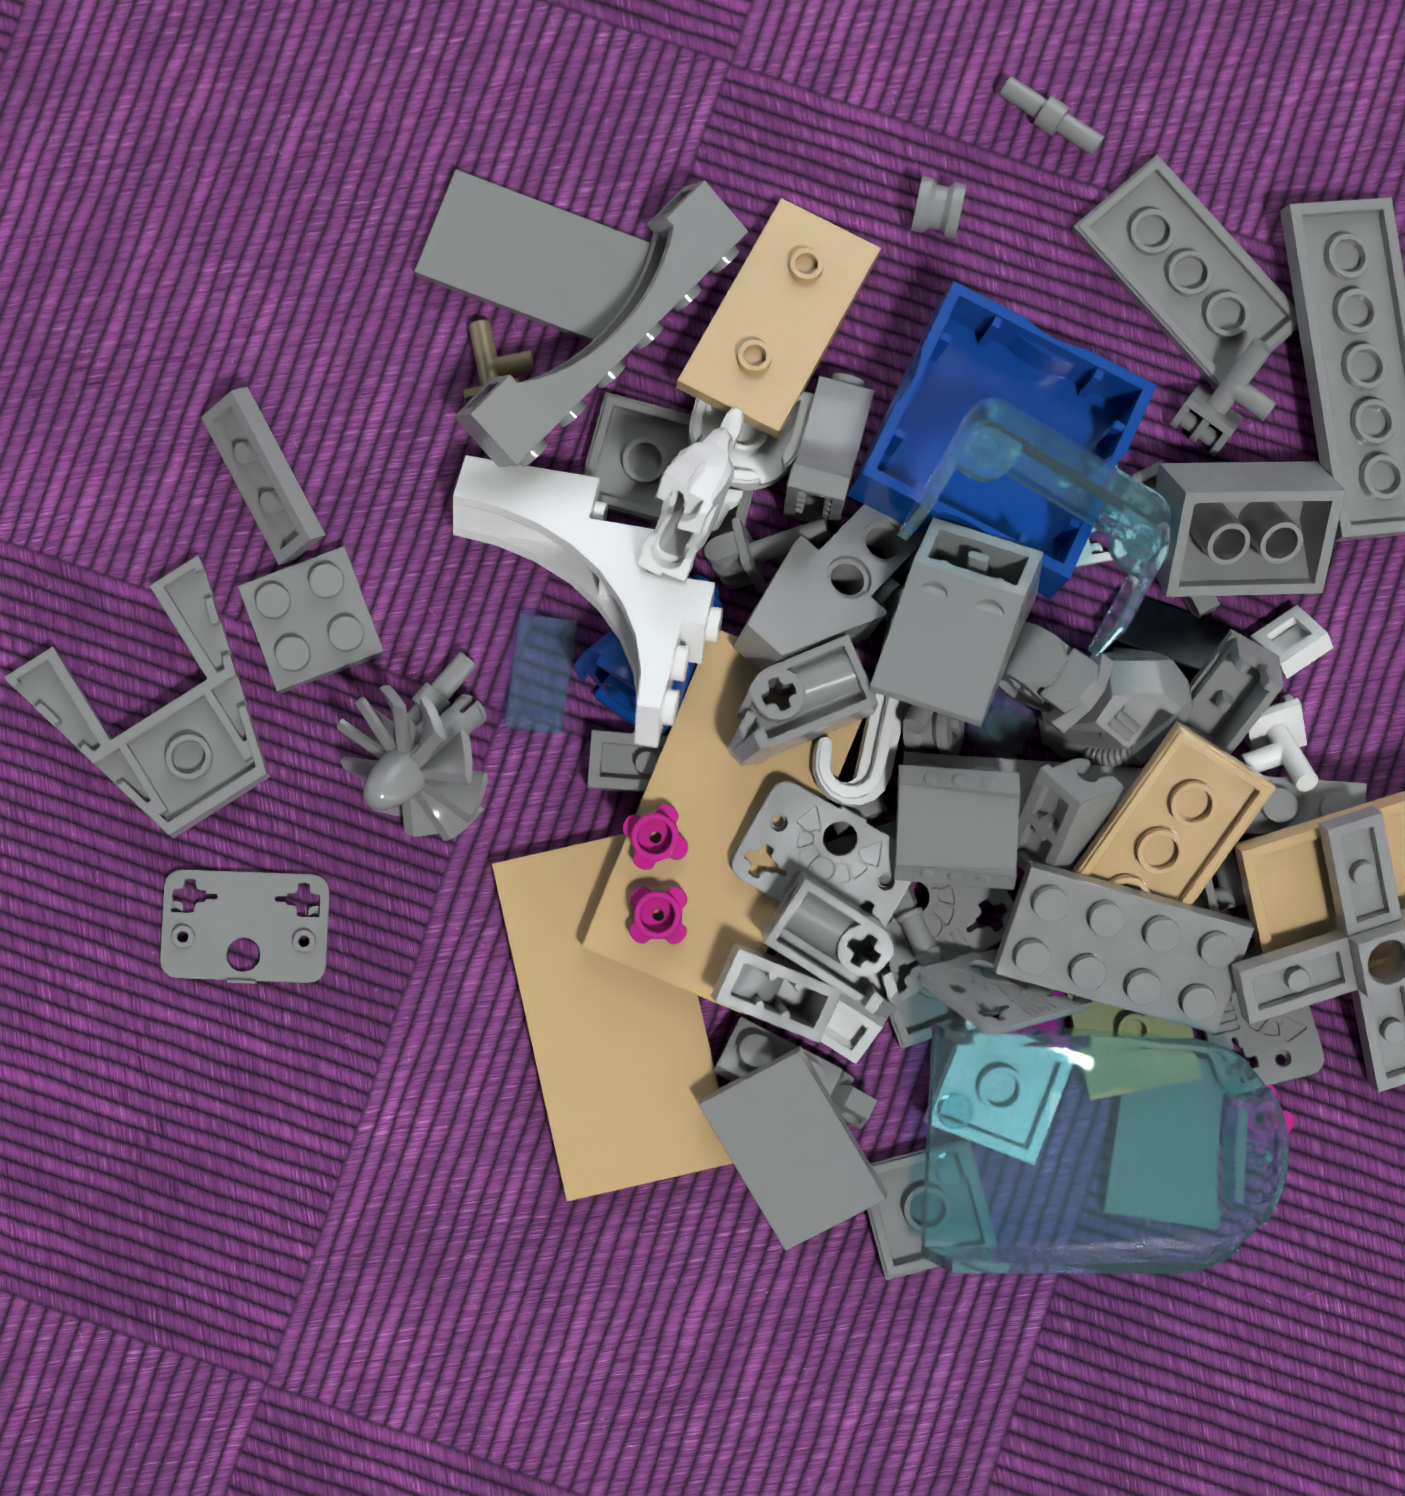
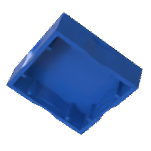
M953 281L933 312L847 496L924 535L934 517L1042 551L1044 555L1038 593L1051 598L1071 578L1101 511L1103 494L1108 479L1115 466L1127 453L1157 385L1086 348L1070 345L1051 337L1037 328L1026 317Z

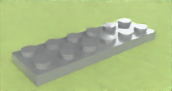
M1392 197L1289 204L1280 210L1319 461L1320 465L1345 489L1334 542L1405 535V277Z

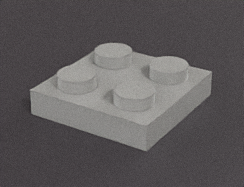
M345 546L238 586L276 691L279 694L386 654Z

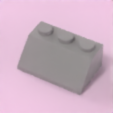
M1317 461L1160 463L1150 520L1161 592L1165 597L1323 593L1345 489Z

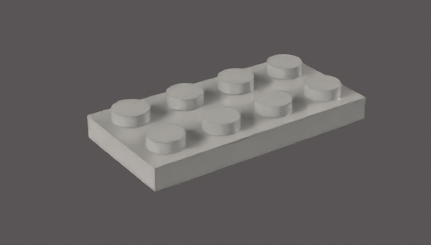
M1028 860L993 968L995 974L1216 1034L1234 986L1231 964L1243 961L1254 927L1249 920Z

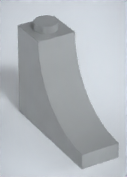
M833 373L831 379L819 376L804 434L787 484L784 517L807 523L825 517L829 528L838 530L875 391L864 388V380L844 373Z

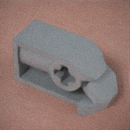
M1025 622L998 687L1015 702L1049 713L1045 720L1059 732L1065 733L1093 708L1104 693L1115 662L1096 649L1089 658L1074 648L1072 650L1058 636L1043 627Z
M849 635L769 666L757 674L738 712L737 719L741 720V723L728 749L730 755L741 766L760 764L767 761L771 756L875 713L879 703L874 692L870 691V682ZM775 688L780 696L790 695L786 710L780 711L775 703L765 705L769 689Z
M801 871L761 932L764 943L863 1005L867 1011L886 1018L899 1009L902 1004L892 974L899 972L893 944L886 929L876 917L804 871ZM867 934H870L869 940L874 950L870 954L860 951L853 957L849 941L853 937L862 941Z

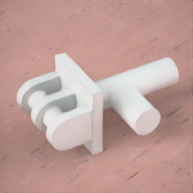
M1286 694L1280 697V703L1268 706L1243 738L1250 752L1241 754L1240 759L1241 762L1259 773L1283 765L1297 789L1305 792L1317 785L1318 776L1300 747L1307 745L1301 702L1298 698L1293 699L1290 694Z

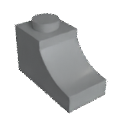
M734 943L711 997L717 1003L820 1043L842 992L780 953L770 955Z

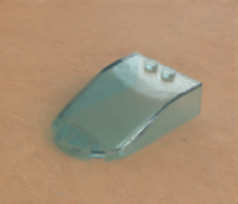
M932 1023L921 1257L951 1273L1177 1274L1200 1271L1215 1266L1240 1251L1237 1247L1259 1225H1266L1279 1202L1288 1169L1289 1141L1287 1126L1278 1099L1272 1088L1266 1087L1258 1074L1248 1065L1249 1062L1242 1056L1216 1043L1193 1037L1029 1026L1008 1033L994 1035L981 1031L973 1024Z

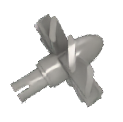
M384 685L379 689L391 708L394 722L373 708L366 698L360 697L353 705L360 710L375 735L357 729L343 718L338 722L337 729L350 742L359 744L379 759L368 760L352 757L340 759L344 770L365 781L363 797L368 807L377 812L403 817L404 833L412 837L438 833L443 841L456 837L475 821L484 810L480 807L486 791L488 776L487 772L472 770V749L469 737L476 728L481 727L486 721V712L482 704L477 700L464 712L463 709L472 701L473 697L463 694L456 698L454 703L439 716L432 700L423 695L420 697L422 721L415 726L406 712V705L390 685Z

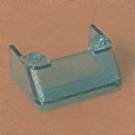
M999 398L980 400L964 417L897 535L906 541L910 538L932 510L955 469L981 482L995 481L1006 474L1109 536L1108 550L1112 560L1122 570L1129 573L1087 649L1098 656L1126 631L1167 556L1172 526L1171 508L1166 499L1158 492L1011 403Z

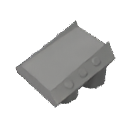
M919 764L917 766L899 765L894 880L1014 890L1017 878L1019 801L1021 795L1019 773L1001 772L995 767L977 766L969 770L941 768L937 765Z

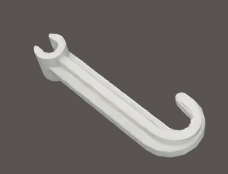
M905 584L900 586L883 604V608L888 613L885 615L887 626L881 652ZM874 692L879 704L875 713L866 717L856 768L850 782H841L832 774V740L828 737H822L816 741L812 756V773L817 787L828 799L842 806L858 807L874 801L885 791L892 774L907 705L906 702Z

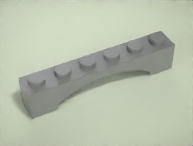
M705 180L684 186L646 224L653 231V238L643 271L623 307L591 343L566 362L537 377L519 383L510 374L492 378L454 416V419L498 467L515 466L519 463L524 467L534 461L548 446V443L543 438L557 424L565 427L575 420L587 406L582 399L596 385L599 388H603L618 377L625 368V364L621 360L635 346L640 350L661 333L664 327L659 321L672 308L679 311L692 302L702 290L697 283L710 270L713 273L719 272L738 255L739 250L735 245L748 233V230Z

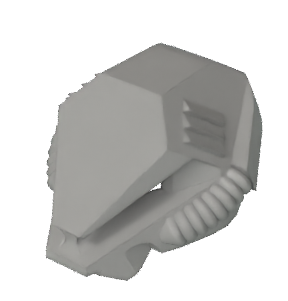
M1113 647L1114 651L1104 653L1115 664L1105 691L1096 704L1065 733L1059 732L1045 720L1049 713L1041 711L1042 714L1038 716L1041 744L1046 745L1061 758L1068 759L1081 754L1083 759L1090 760L1091 764L1112 767H1136L1152 757L1176 721L1183 725L1186 724L1193 709L1188 680L1175 662L1165 655L1152 651Z

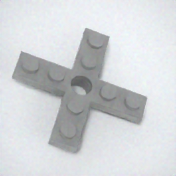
M1370 806L1318 823L1339 929L1233 963L1231 968L1241 1016L1250 1025L1351 992L1368 1082L1379 1093L1405 1084V908L1400 909L1383 814L1374 806ZM1392 940V950L1387 960L1378 967L1368 969V960L1372 951L1379 944Z

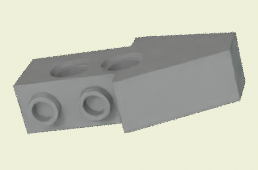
M865 504L820 550L801 535L794 542L735 641L733 648L761 672L769 666L845 635H849L852 644L869 638L888 613L882 605L900 586L893 578L903 568L910 572L913 560L925 535ZM867 546L879 550L885 559L874 556ZM832 582L846 587L850 595L838 592L832 585Z

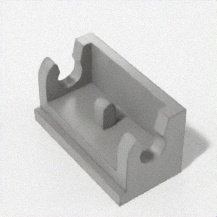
M1230 629L1189 683L1193 709L1184 726L1231 755L1284 687L1279 656Z
M1073 759L1053 768L1049 764L1041 767L1019 817L1017 865L1025 872L1028 860L1071 871L1112 814L1124 785L1114 776L1102 777L1096 782H1088L1080 778L1079 775H1084L1091 762L1088 759Z

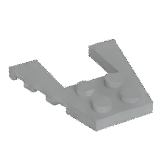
M198 555L151 584L150 588L207 677V680L113 739L111 738L61 655L54 647L49 648L4 677L42 716L56 727L173 839L270 778L207 570Z

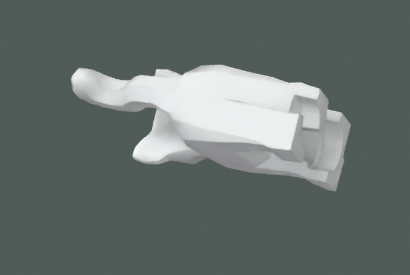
M732 407L726 413L719 429H714L702 442L694 443L681 450L678 456L673 459L671 465L666 468L656 495L657 498L663 500L661 514L653 533L647 536L643 544L638 566L659 576L661 573L685 581L693 567L696 553L705 545L710 533L718 530L728 511L741 502L743 491L729 489L735 472L729 455L737 443L744 422L743 412L739 408Z

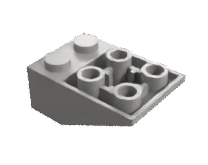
M933 517L913 560L870 684V691L981 727L1038 594L1044 552Z

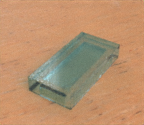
M520 614L505 722L506 728L562 735L577 621Z

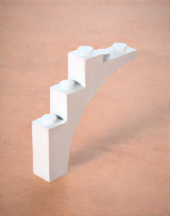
M466 455L453 494V535L496 545L538 563L568 582L600 612L620 640L633 672L637 698L634 744L657 748L663 724L673 726L676 718L679 691L672 689L673 681L684 682L688 662L702 664L707 641L718 642L723 608L713 607L715 583L686 578L685 581L663 573L659 576L638 566L643 544L647 536L653 533L654 529L606 521L608 503L599 501L600 478L533 466L522 467L520 464L498 467L491 459Z

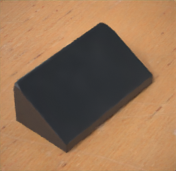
M1122 589L1103 643L1113 647L1160 653L1172 659L1181 671L1195 676L1227 635L1230 627L1202 617L1197 618L1191 613Z

